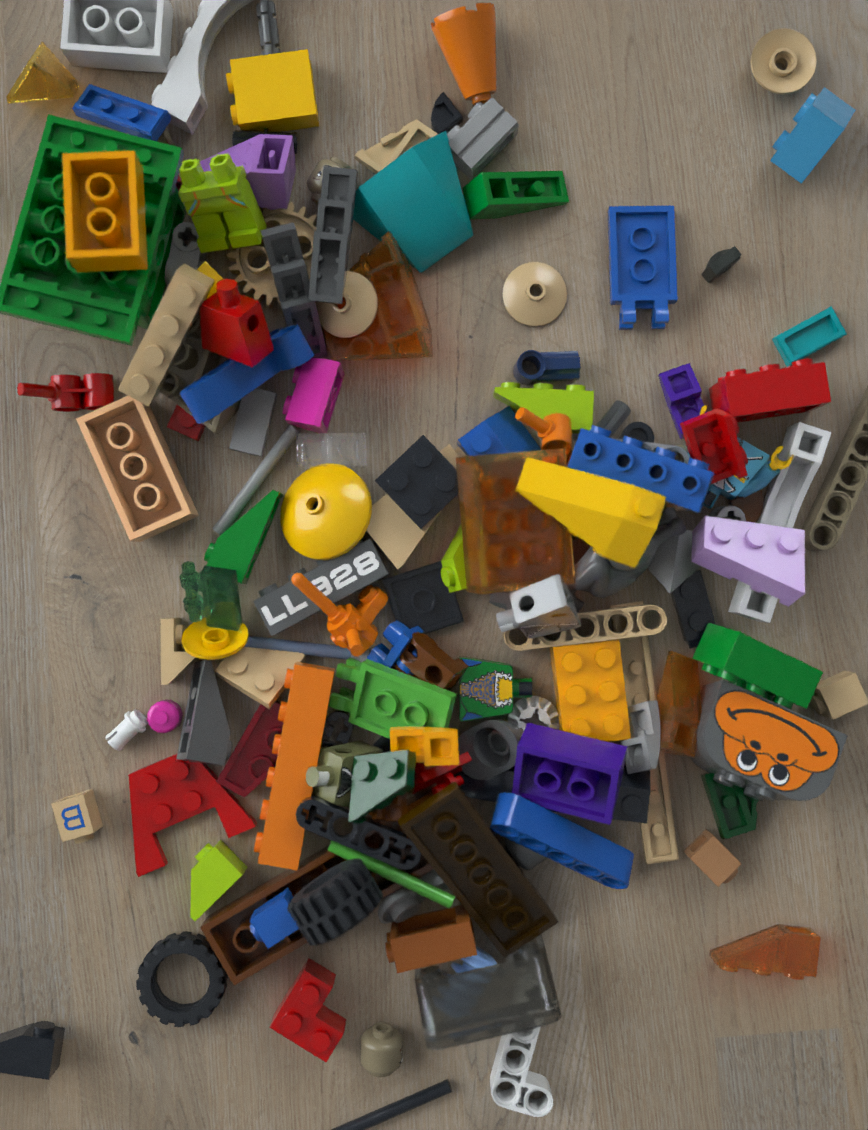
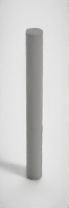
M291 425L287 427L212 529L222 535L231 526L300 432Z

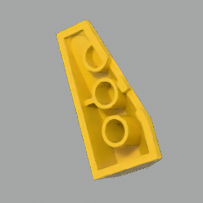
M529 457L525 459L516 487L518 493L545 514L551 515L575 537H580L598 555L631 568L637 566L652 539L666 500L665 496L635 485Z

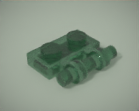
M187 561L182 563V573L179 578L181 587L185 589L186 597L183 599L184 610L189 615V620L198 622L202 619L203 615L206 616L208 627L238 631L242 625V615L236 570L204 566L199 575L195 570L193 562Z

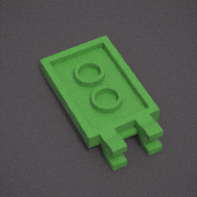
M349 657L346 664L339 663L337 665L335 677L356 683L354 691L342 687L339 694L332 693L329 706L350 713L349 723L390 739L391 727H449L456 693L369 659L360 662Z

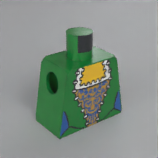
M459 656V659L468 665V668L459 679L460 721L509 714L513 712V698H532V678H513V666L511 664Z

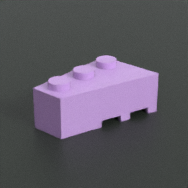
M704 516L692 531L691 562L728 579L733 577L751 586V590L758 593L763 591L780 599L779 603L788 607L805 594V530Z

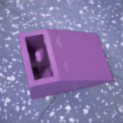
M259 134L200 161L204 172L212 171L209 165L211 159L216 155L228 153L236 167L244 166L247 174L246 179L253 190L260 208L270 210L287 209L296 173L292 135Z

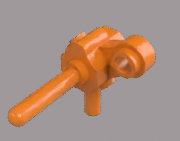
M293 574L291 578L293 585L328 615L326 626L328 632L332 634L330 636L331 640L337 646L347 648L353 656L358 657L374 644L379 633L377 627L372 622L388 601V595L377 586L368 585L360 592L358 599L361 602L356 608L351 603L336 606L303 574Z

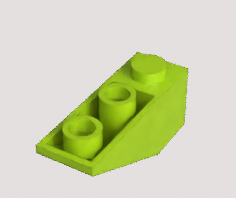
M503 382L501 387L494 388L493 397L516 411L524 407L542 419L554 413L567 415L572 422V434H579L581 428L590 431L593 425L594 391H586V386L567 385L566 390L553 389L552 384L546 383L534 384L533 388H520V383Z

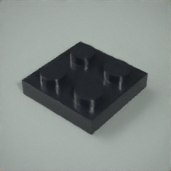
M424 435L375 480L420 529L430 522L469 484Z

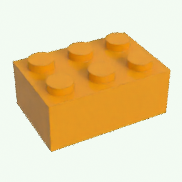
M111 151L62 154L66 257L77 273L148 269L143 167L136 152Z
M619 639L549 647L556 707L559 714V730L606 742L631 739Z

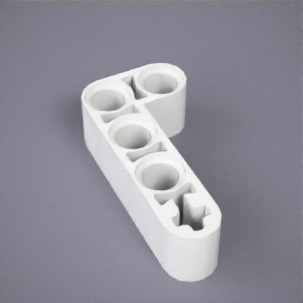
M529 970L522 973L517 980L490 1074V1087L493 1101L497 1105L530 1116L542 1117L547 1115L553 1107L551 1088L545 1076L528 1070L547 1007L549 993L544 977L537 971ZM533 986H537L538 990L532 992L531 1004H529L527 991H531ZM522 1017L532 1020L526 1027H519L515 1024ZM513 1049L522 1051L521 1056L515 1059L507 1057V1053ZM505 1081L513 1084L507 1090L498 1088V1085ZM535 1091L544 1092V1095L539 1099L529 1097Z

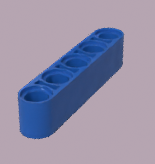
M500 793L498 795L490 829L493 832L607 887L614 889L628 888L634 858L633 852L519 795L512 793Z

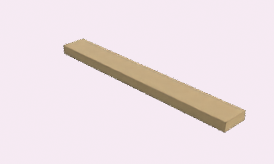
M643 601L609 605V609L643 605ZM644 613L642 616V623L647 628ZM622 614L611 616L613 632L623 631L627 626L625 616ZM648 636L619 639L627 707L646 701L657 700ZM661 734L657 767L650 770L651 790L647 824L639 823L646 864L679 860Z

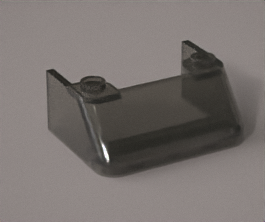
M542 935L536 937L537 943H528L518 948L519 952L513 955V961L449 976L447 971L440 970L439 966L415 969L414 980L426 1047L430 1050H442L545 1026L558 1021L562 1017Z

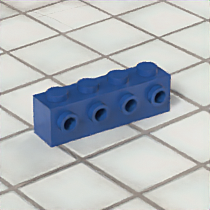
M592 425L590 431L581 428L567 466L568 468L635 485L665 496V501L698 513L701 512L714 477V473L708 471L710 464L693 458H689L688 464L674 460L675 452L656 447L654 453L642 449L644 442L624 436L622 442L609 438L611 431Z

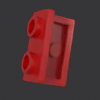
M714 409L680 423L690 458L710 464L708 471L714 473L711 484L733 475L739 478L748 476L745 467L748 464V458L744 449L739 446L736 435L739 433V426L733 415L720 409Z

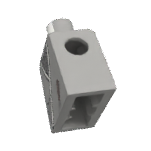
M559 574L512 592L510 594L512 608L496 613L501 632L519 627L524 635L530 639L581 627L574 598Z

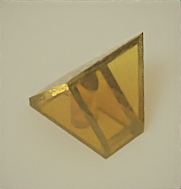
M42 41L6 98L8 104L74 97L79 86L73 75Z

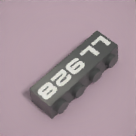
M362 538L355 547L340 557L330 560H317L318 567L309 572L302 568L287 576L290 582L279 588L274 583L258 592L260 598L253 602L271 636L277 635L322 611L293 585L291 581L293 574H303L334 604L388 576L390 573L372 540L364 541Z

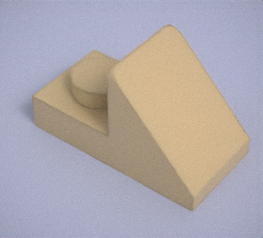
M181 618L160 619L161 685L175 683L199 659L188 654L185 650H181L182 634L186 629L185 625H181Z

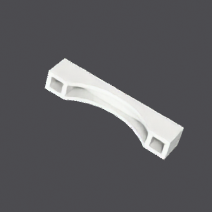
M253 0L201 1L195 23L185 31L182 47L178 55L173 56L169 61L167 75L162 85L156 86L152 95L151 105L167 110L172 118L171 124L192 135L195 132L208 107L205 96V68L212 44L224 24L238 10Z
M801 422L787 428L782 443L784 447L780 451L778 458L781 461H787L792 454L794 458L787 468L780 469V472L770 481L763 502V510L757 523L793 528L804 497L822 463L831 432ZM738 580L728 612L758 622L770 623L778 598L763 591L760 593L750 589V585Z

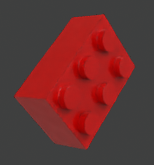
M812 358L794 361L792 366L781 369L779 364H769L759 367V371L748 374L746 369L728 371L726 376L718 378V382L709 388L712 410L720 409L730 413V415L735 417L737 423L811 412L831 402L825 362L813 364Z

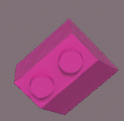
M311 358L295 368L292 383L296 384L293 396L288 395L283 406V414L286 415L285 420L288 424L322 435L327 434L345 375L340 362Z

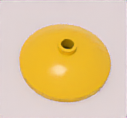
M334 463L314 466L299 475L290 485L284 496L280 511V522L284 537L295 551L305 557L315 560H330L340 557L355 547L364 536L372 514L371 495L364 480L350 468ZM318 501L317 508L312 510L313 505Z

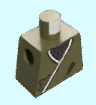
M354 741L323 748L320 752L318 766H312L307 770L306 782L310 787H313L314 796L335 805L350 807L354 756L383 753V749L363 741Z

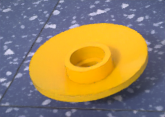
M230 616L205 617L193 622L184 630L182 645L188 654L196 658L207 660L221 659L239 652L246 645L249 638L248 629L242 621Z

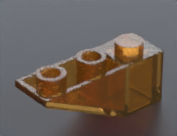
M669 651L656 699L660 715V751L671 755L695 757L697 730L702 713L698 661L677 652Z
M776 924L711 949L709 955L716 965L725 971L738 972L739 968L751 969L753 973L762 976H770L772 972L784 973V976L791 979L803 980L804 976L816 977L821 937L809 927Z

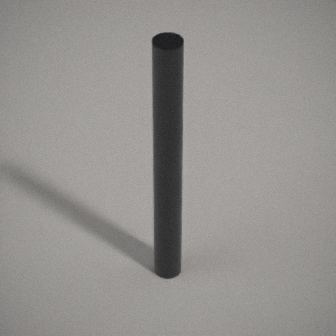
M448 1079L331 1130L369 1129L451 1093L450 1082Z

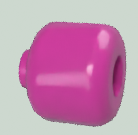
M165 699L158 701L148 711V724L158 733L171 732L182 721V709L173 700Z

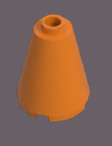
M477 3V11L466 10L465 6L459 7L434 18V23L431 22L433 34L466 101L472 100L473 105L479 102L486 103L491 98V95L497 91L496 11L492 3Z

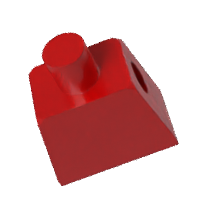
M220 280L216 284L217 292L202 302L200 306L202 348L254 367L274 350L261 304L253 298L239 294L238 285L235 280Z

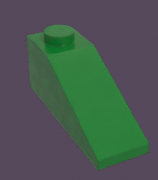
M563 171L481 172L462 188L470 220L496 219L569 203Z
M272 490L219 536L215 544L210 543L204 556V561H207L205 569L238 583L247 584L283 494Z

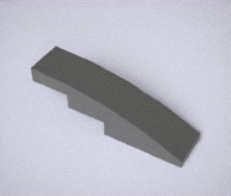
M323 166L321 198H319L317 225L313 239L309 301L343 303L355 207L357 169Z
M294 222L261 230L286 327L298 324L314 353L312 358L327 357L328 353L315 301L308 300L310 281Z

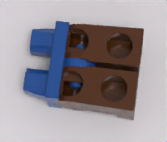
M398 620L390 623L383 632V637L394 646L389 650L382 643L378 644L371 650L367 659L451 691L450 689L456 685L468 668V665L459 658L454 660L437 646L432 638L424 634L425 631L419 626L409 629Z

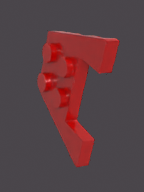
M176 753L128 775L135 864L138 877L157 870L168 863L155 832L213 807L217 810L228 838L252 829L257 825L254 817L251 814L249 815L239 804V800L232 793H229L224 786L216 782L218 777L207 764L177 760Z

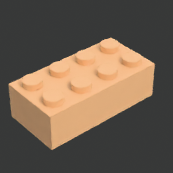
M126 396L76 419L130 541L142 542L199 516L150 405L147 406L130 396Z

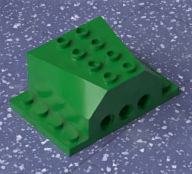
M48 114L0 283V314L132 346L137 327L140 326L146 330L148 329L165 294L167 286L165 283V266L170 253L172 234L178 224L184 222L187 212L176 187L179 169L184 156L183 149ZM135 151L143 167L148 269L77 273L66 257L62 154Z

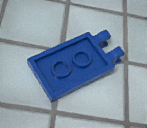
M674 205L609 206L610 305H620L619 330L633 329V324L636 323V309H652L651 329H665V323L669 322L668 304H675L678 300Z

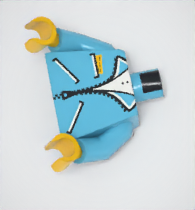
M707 405L701 408L700 415L706 412ZM737 437L739 446L744 449L748 458V464L745 465L748 476L739 478L733 475L711 484L703 506L712 509L720 495L729 500L736 496L745 498L765 488L780 472V469H785L791 464L794 455L792 454L787 461L779 460L777 454L784 447L779 446L772 454L771 461H767L770 457L769 454Z

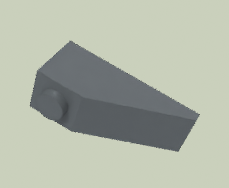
M202 660L194 663L177 760L225 766V761L229 759L232 751V742L229 740L231 732L212 662Z

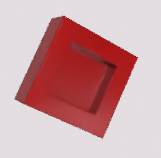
M178 404L167 425L169 429L198 442L206 427L202 423L198 424L194 417Z

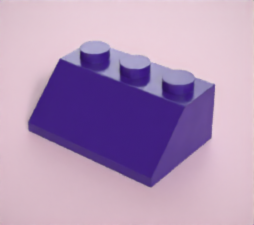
M527 723L517 745L512 794L519 795L543 808L611 825L623 776L627 746Z

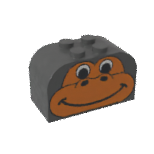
M720 680L702 686L686 727L684 741L686 751L691 760L699 768L715 774L713 780L728 787L736 785L745 788L743 794L759 801H763V798L770 801H807L820 796L829 787L848 735L726 680Z

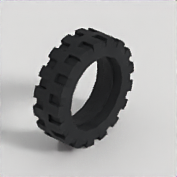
M182 932L180 935H176V933L168 935L153 946L138 969L137 974H139V978L136 981V987L141 993L139 1000L142 1005L145 1004L147 1006L148 1014L152 1017L157 1016L160 1018L159 1022L162 1024L174 1023V1027H184L188 1023H190V1026L198 1024L202 1018L206 1019L212 1014L225 993L228 975L211 945L205 940L206 937L201 934L194 936L191 935V932ZM185 953L196 957L204 964L209 974L210 984L207 993L202 999L194 1003L180 1004L171 1001L162 993L157 983V970L159 964L166 957L172 954Z

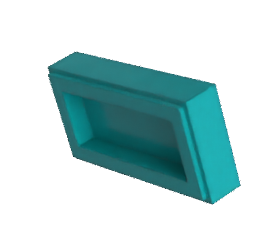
M831 306L775 336L772 341L788 367L792 365V362L811 355L844 337L847 333Z

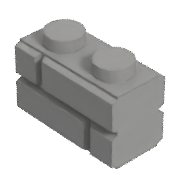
M490 98L485 104L482 102L477 103L468 114L469 120L462 127L459 125L454 126L448 133L454 162L470 180H473L518 133V122L508 112H505L504 108L494 98Z

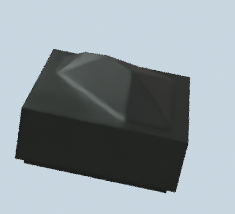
M735 246L731 249L717 252L708 261L702 276L708 283L713 282L734 266L742 254Z

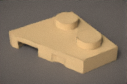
M416 119L403 126L399 132L390 133L381 138L380 143L369 149L357 151L355 160L377 174L411 147L438 134Z
M243 647L239 652L225 657L216 668L215 674L223 681L270 709L285 689L284 682L287 669H294L296 662L305 663L306 656L299 652Z

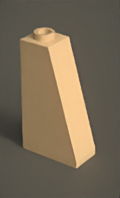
M448 444L440 453L466 478L470 471L467 466L470 463L469 458L460 447L454 450ZM386 494L372 505L371 519L366 531L397 570H399L408 561L442 510L420 529Z

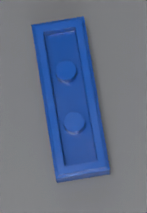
M92 84L87 86L72 107L78 117L129 135L153 141L159 139L172 120L167 110Z

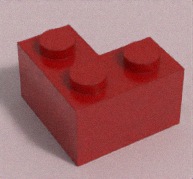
M308 958L275 1011L269 1028L322 1061L327 1062L344 1035L347 1019L323 1005L333 988L336 974Z

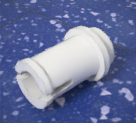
M134 709L132 712H126L124 715L125 719L106 735V740H109L107 742L115 750L121 751L139 732L143 733L146 730L147 718L139 710Z

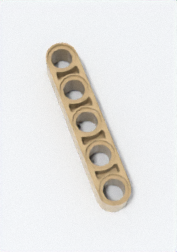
M654 604L578 612L579 619L588 618L594 623V630L588 636L579 635L575 628L561 631L560 637L555 640H549L545 636H540L532 639L528 638L525 643L517 644L512 641L510 637L511 630L504 632V640L509 648L521 651L655 635L664 630L667 624V616L661 607ZM648 610H655L659 614L660 622L654 628H646L642 623V616ZM622 614L625 616L627 626L623 631L613 632L609 629L608 621L612 615Z

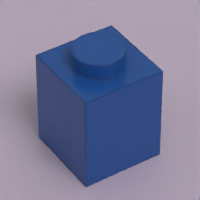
M288 888L254 910L249 919L252 934L257 941H263L268 949L299 929L287 910L290 901L294 897Z

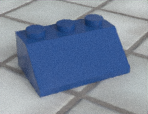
M508 406L459 438L457 445L466 454L472 466L515 522L536 507L518 493L516 487L525 459L529 457L542 461V449L522 422L515 418L516 414Z

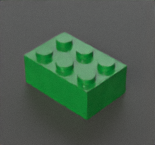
M709 622L692 658L703 663L701 670L716 677H721L734 685L749 690L790 710L793 704L807 709L823 674V671L744 633Z

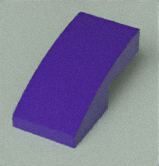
M690 363L659 373L658 376L680 440L684 439L680 423L699 416L700 410L704 406L701 399L702 390Z

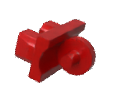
M468 751L459 755V765H440L434 767L425 766L424 762L415 763V780L412 794L434 784H437V786L432 788L433 795L454 781L459 786L463 785V778L460 775L456 777L453 775L460 773L462 766L472 761Z

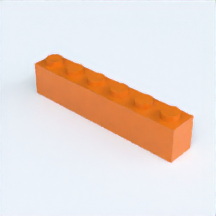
M296 662L294 669H287L284 688L290 689L287 702L281 701L278 721L284 722L282 734H275L272 754H277V761L275 767H269L266 786L272 787L270 799H263L260 819L265 820L263 833L257 832L254 852L259 853L258 864L298 870L306 829L297 822L296 811L302 800L312 797L313 787H310L306 782V772L310 767L318 766L335 668ZM303 808V811L307 813L306 819L308 820L309 809Z

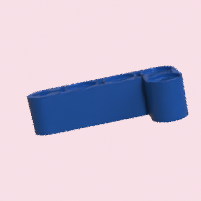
M298 324L269 332L274 350L254 367L228 359L183 389L180 395L196 422L200 424L214 418L280 371L293 369L309 361L314 356V353Z

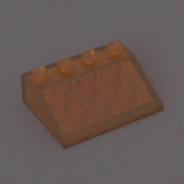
M565 448L456 457L467 592L483 595L516 591L558 574L565 584L575 583L572 534L551 515L545 514L516 491L527 457L567 467Z

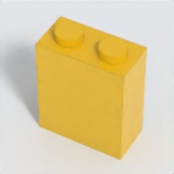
M308 49L230 59L231 73H226L229 93H234L235 105H230L234 126L239 125L240 130L264 131V128H268V132L320 127L312 65Z

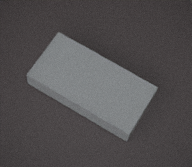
M256 388L241 398L229 449L263 457L277 393Z

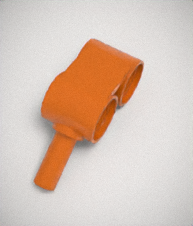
M524 407L519 408L515 418L537 431L538 436L542 438V461L567 467L572 455L571 419L567 415L560 413L549 414L542 419Z

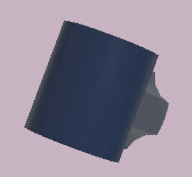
M528 350L519 356L513 367V374L515 379L522 385H532L536 382L579 380L581 369L578 351L538 352ZM522 362H533L537 367V373L534 375L526 374L522 370Z

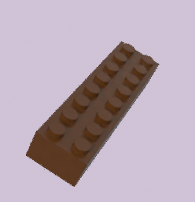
M432 785L408 798L406 813L432 797V788L434 786ZM372 819L373 821H376L397 831L405 833L400 827L399 822ZM370 831L364 838L365 843L371 848H378L384 843V836L379 831ZM390 837L389 846L385 854L390 855L392 848L400 852L401 860H405L407 856L413 857L415 855L411 852L410 845L406 844L404 849L393 846L396 838ZM329 845L299 863L298 870H285L207 916L200 928L234 986L308 943L301 930L298 929L268 949L263 941H257L252 934L249 919L254 910L287 888L295 896L315 878L346 861V859L328 851ZM421 854L420 861L415 867L400 870L418 878L433 868ZM369 871L383 893V898L403 887Z

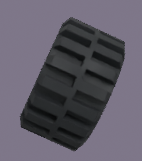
M360 858L349 859L327 870L302 888L292 898L287 910L309 945L316 946L328 943L357 926L376 909L383 898V893Z

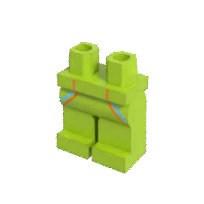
M228 153L216 155L211 159L209 165L212 171L204 172L200 161L197 159L183 161L179 169L183 184L178 194L181 201L184 202L186 211L192 218L199 236L197 244L200 252L205 253L229 249L230 244L232 248L260 245L263 239L261 230L266 229L267 224L253 190L246 179L247 174L244 166L236 167Z

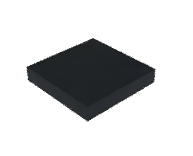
M441 561L383 579L395 620H398L409 629L419 626L425 631L424 634L464 622L455 592L449 593L448 587L442 581L441 569L443 567Z

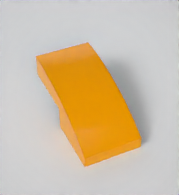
M440 727L390 728L391 752L402 750L415 752L416 763L424 762L425 766L459 765L458 729Z

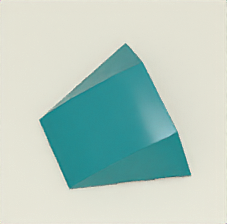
M447 131L411 147L356 190L353 220L420 273H423L474 236Z

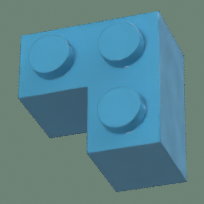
M825 87L818 96L811 93L792 119L797 122L796 126L790 133L784 130L772 146L777 151L770 161L802 184L844 131L856 110Z

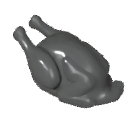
M667 507L661 513L657 527L666 526L655 531L635 568L603 558L594 552L593 548L581 538L578 540L565 560L560 575L574 598L577 612L582 609L584 602L576 597V590L588 592L598 598H605L629 587L644 573L652 563L657 549L663 542L675 535H682L686 532L684 520L678 517L673 507Z

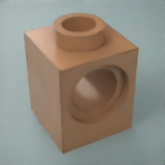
M707 829L683 851L717 887L722 883L730 882L737 875V868L742 864Z

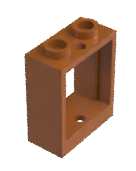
M462 904L450 907V909L444 908L413 915L403 922L396 923L394 921L391 924V932L386 933L387 942H385L388 962H395L397 973L477 955L471 916Z

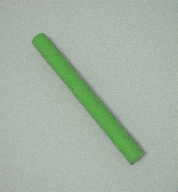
M331 840L328 851L346 860L360 858L369 871L449 909L452 906L455 898L454 895L385 862Z

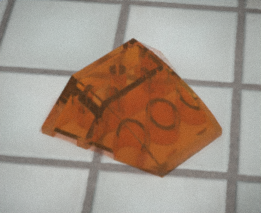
M390 231L381 237L382 241L368 253H363L359 257L360 260L348 270L363 275L375 288L378 298V310L371 326L364 333L356 337L341 338L330 334L321 325L331 358L334 361L433 357L432 329L413 271ZM344 297L343 303L338 304L339 309L344 308L346 305V299Z

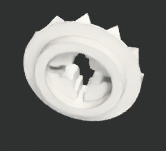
M532 696V698H522L513 705V712L508 714L507 721L516 728H522L524 731L527 724L524 721H520V718H532L537 708L538 719L547 724L544 727L559 730V714L554 705L543 697Z

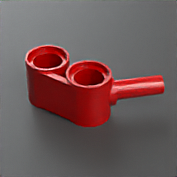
M90 373L83 375V380L77 375H53L50 377L48 385L20 382L17 387V393L19 396L47 398L51 402L53 411L97 410L114 402L113 375Z

